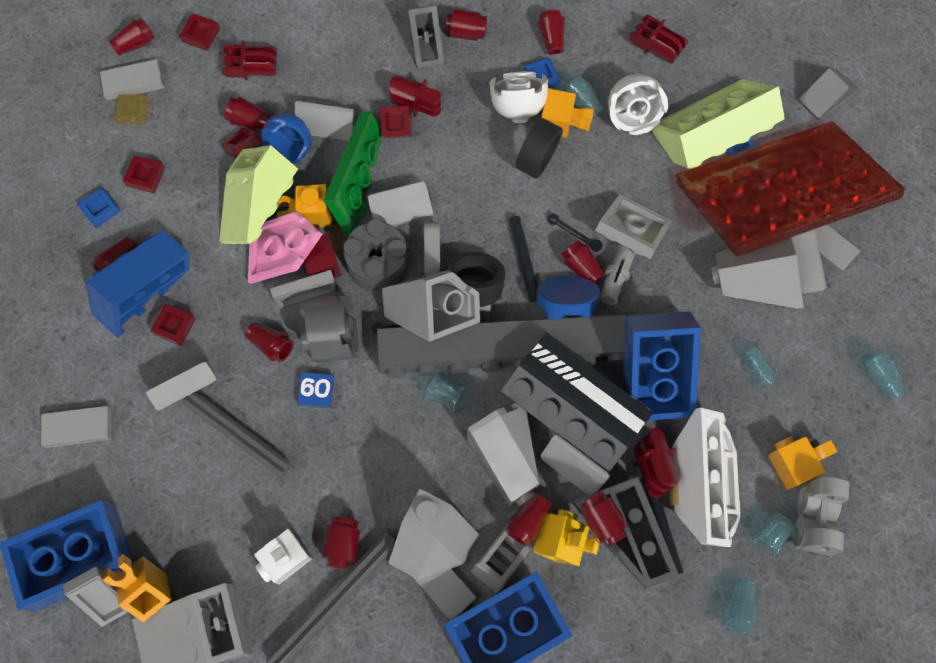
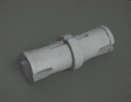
M619 244L612 265H609L605 271L606 280L600 292L599 300L608 305L617 304L622 287L630 278L629 269L636 255L630 248ZM619 266H621L622 268H621V270H620L619 276H618L617 281H616V283H615V282H614V279H615L616 273H617V271H618Z

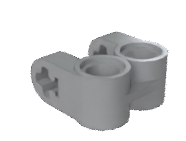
M820 477L801 486L797 503L799 517L795 523L793 536L795 548L827 556L843 552L845 534L838 530L835 522L840 515L842 503L847 502L849 499L850 483L848 481L833 477Z

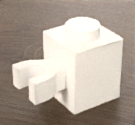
M290 529L284 531L254 554L259 561L255 567L261 577L266 582L272 580L273 583L278 585L312 560Z

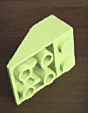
M271 145L242 150L226 173L219 241L223 244H251L256 241L262 233V225L267 217L273 215L277 210L279 198L294 182L293 176L298 168Z

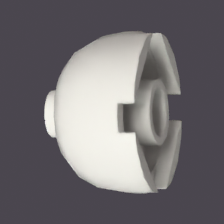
M532 71L510 72L503 74V80L496 82L495 77L489 82L491 100L496 111L502 116L512 119L514 123L528 122L529 118L534 117L544 108L548 96V78L544 74H542V79L536 78V72Z
M637 73L620 79L611 89L608 97V110L611 121L617 129L629 131V134L632 135L647 133L656 128L661 123L660 119L664 112L666 113L668 109L667 96L657 80L646 74Z

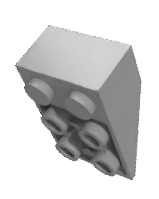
M229 583L214 586L167 604L144 623L137 618L132 619L141 663H227L252 654L235 585Z

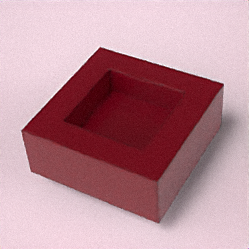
M192 13L179 36L183 43L208 51L220 28L218 22Z
M410 106L380 108L382 138L412 137Z
M241 128L222 143L221 147L227 155L237 158L242 150L255 148L262 140L257 132Z
M133 156L123 182L126 187L155 194L165 167L162 162Z
M164 304L150 332L154 336L182 346L196 318L192 314Z

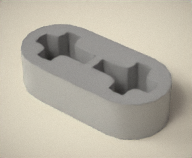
M424 223L425 276L440 272V223Z

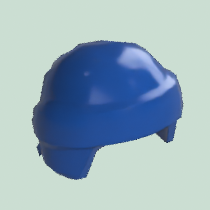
M284 113L277 114L267 120L261 132V140L263 146L271 145L292 164H297L310 150L312 135L310 129L301 118Z

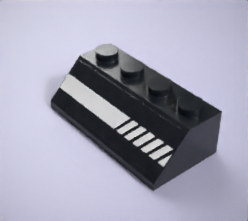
M545 333L519 364L501 390V392L608 473L654 412L549 333Z

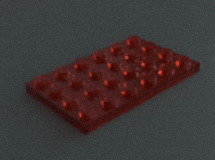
M833 121L676 174L677 185L736 257L903 198L905 188Z

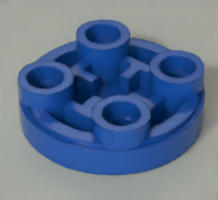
M558 276L547 279L538 285L537 303L545 309L546 317L561 319L564 315H579L587 318L595 315V309L599 304L600 290L594 282L576 276Z

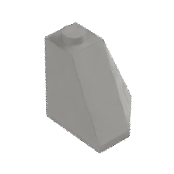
M787 225L779 226L715 254L717 266L711 267L714 285L721 284L723 296L796 309L804 308L797 254Z
M446 270L382 288L384 317L429 342L480 323L479 293L460 280V277L452 271Z
M514 403L511 406L513 411L507 413L505 408L502 407L468 427L466 442L508 506L510 507L517 503L521 507L533 497V491L537 489L539 480L527 412L520 405Z
M419 489L402 520L388 564L417 579L450 568L454 569L463 566L479 533L452 505Z

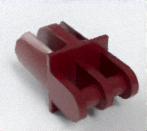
M645 15L642 18V23L635 27L636 32L633 31L629 35L630 41L645 50L644 54L650 51L668 63L673 64L688 44V40L664 26L666 19L660 22L650 15Z
M242 40L241 45H226L224 47V53L226 54L223 57L225 67L222 68V74L224 76L245 78V80H248V76H276V47L246 46L244 40Z
M393 76L390 79L389 92L392 104L410 106L411 111L414 112V117L417 116L418 112L433 117L441 113V94L439 91L427 87L426 79H424L422 84L401 76Z
M652 428L648 435H645L641 442L634 446L637 460L632 464V467H640L650 496L660 498L679 483V478L671 458L676 449H669L663 432L658 428Z

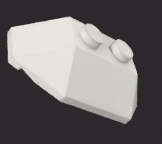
M697 408L672 446V449H676V452L673 454V463L679 478V483L674 486V511L701 544L731 547L732 536L736 532L740 520L737 451L731 434L725 426L726 419L724 413Z

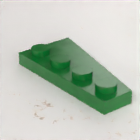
M371 111L360 112L324 197L326 206L347 238L356 229L358 218L365 215L366 205L362 203L364 190H370L372 179L369 167L376 164L381 140V129Z

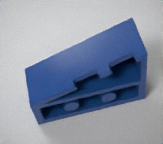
M163 230L154 236L146 238L141 245L129 253L120 255L114 263L103 270L96 271L86 281L92 315L119 338L124 333L121 327L134 314L138 317L144 314L146 310L143 306L156 293L161 297L190 269L189 252Z

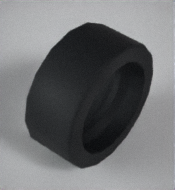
M540 118L527 135L518 154L515 167L535 179L540 177L558 147L562 137V127L544 118Z
M465 252L450 259L446 270L452 271L458 277L479 275L490 280L486 283L474 284L460 278L465 284L479 293L480 307L491 305L500 299L504 289L505 269L497 258L482 252Z

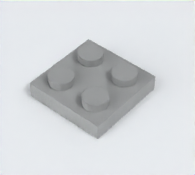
M619 194L599 221L595 231L603 234L609 240L616 241L630 248L634 253L651 259L667 233L672 220Z

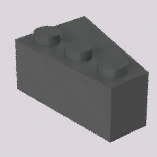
M638 477L574 501L579 510L584 513L580 505L600 492L604 491L607 498L611 497L629 527L623 530L627 537L610 547L645 589L679 576Z

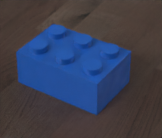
M690 312L625 316L623 389L654 411L648 420L691 417L696 409L701 327Z
M104 500L92 503L0 542L1 552L18 610L38 611L68 598L64 594L63 584L95 566L101 571L108 567L113 572H121L122 569L118 566V558L122 554L131 560L132 565L134 564L115 505Z
M537 571L444 624L463 663H528L573 636Z

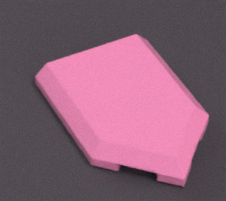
M297 211L265 221L262 225L261 235L249 246L248 283L252 284L297 271L322 236V233Z

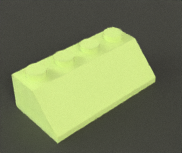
M741 79L661 119V123L651 131L673 163L688 169L698 167L702 164V161L712 156L721 155L726 152L727 148L735 144L745 143L751 136L759 132L768 131L774 127V124L784 120L779 86Z

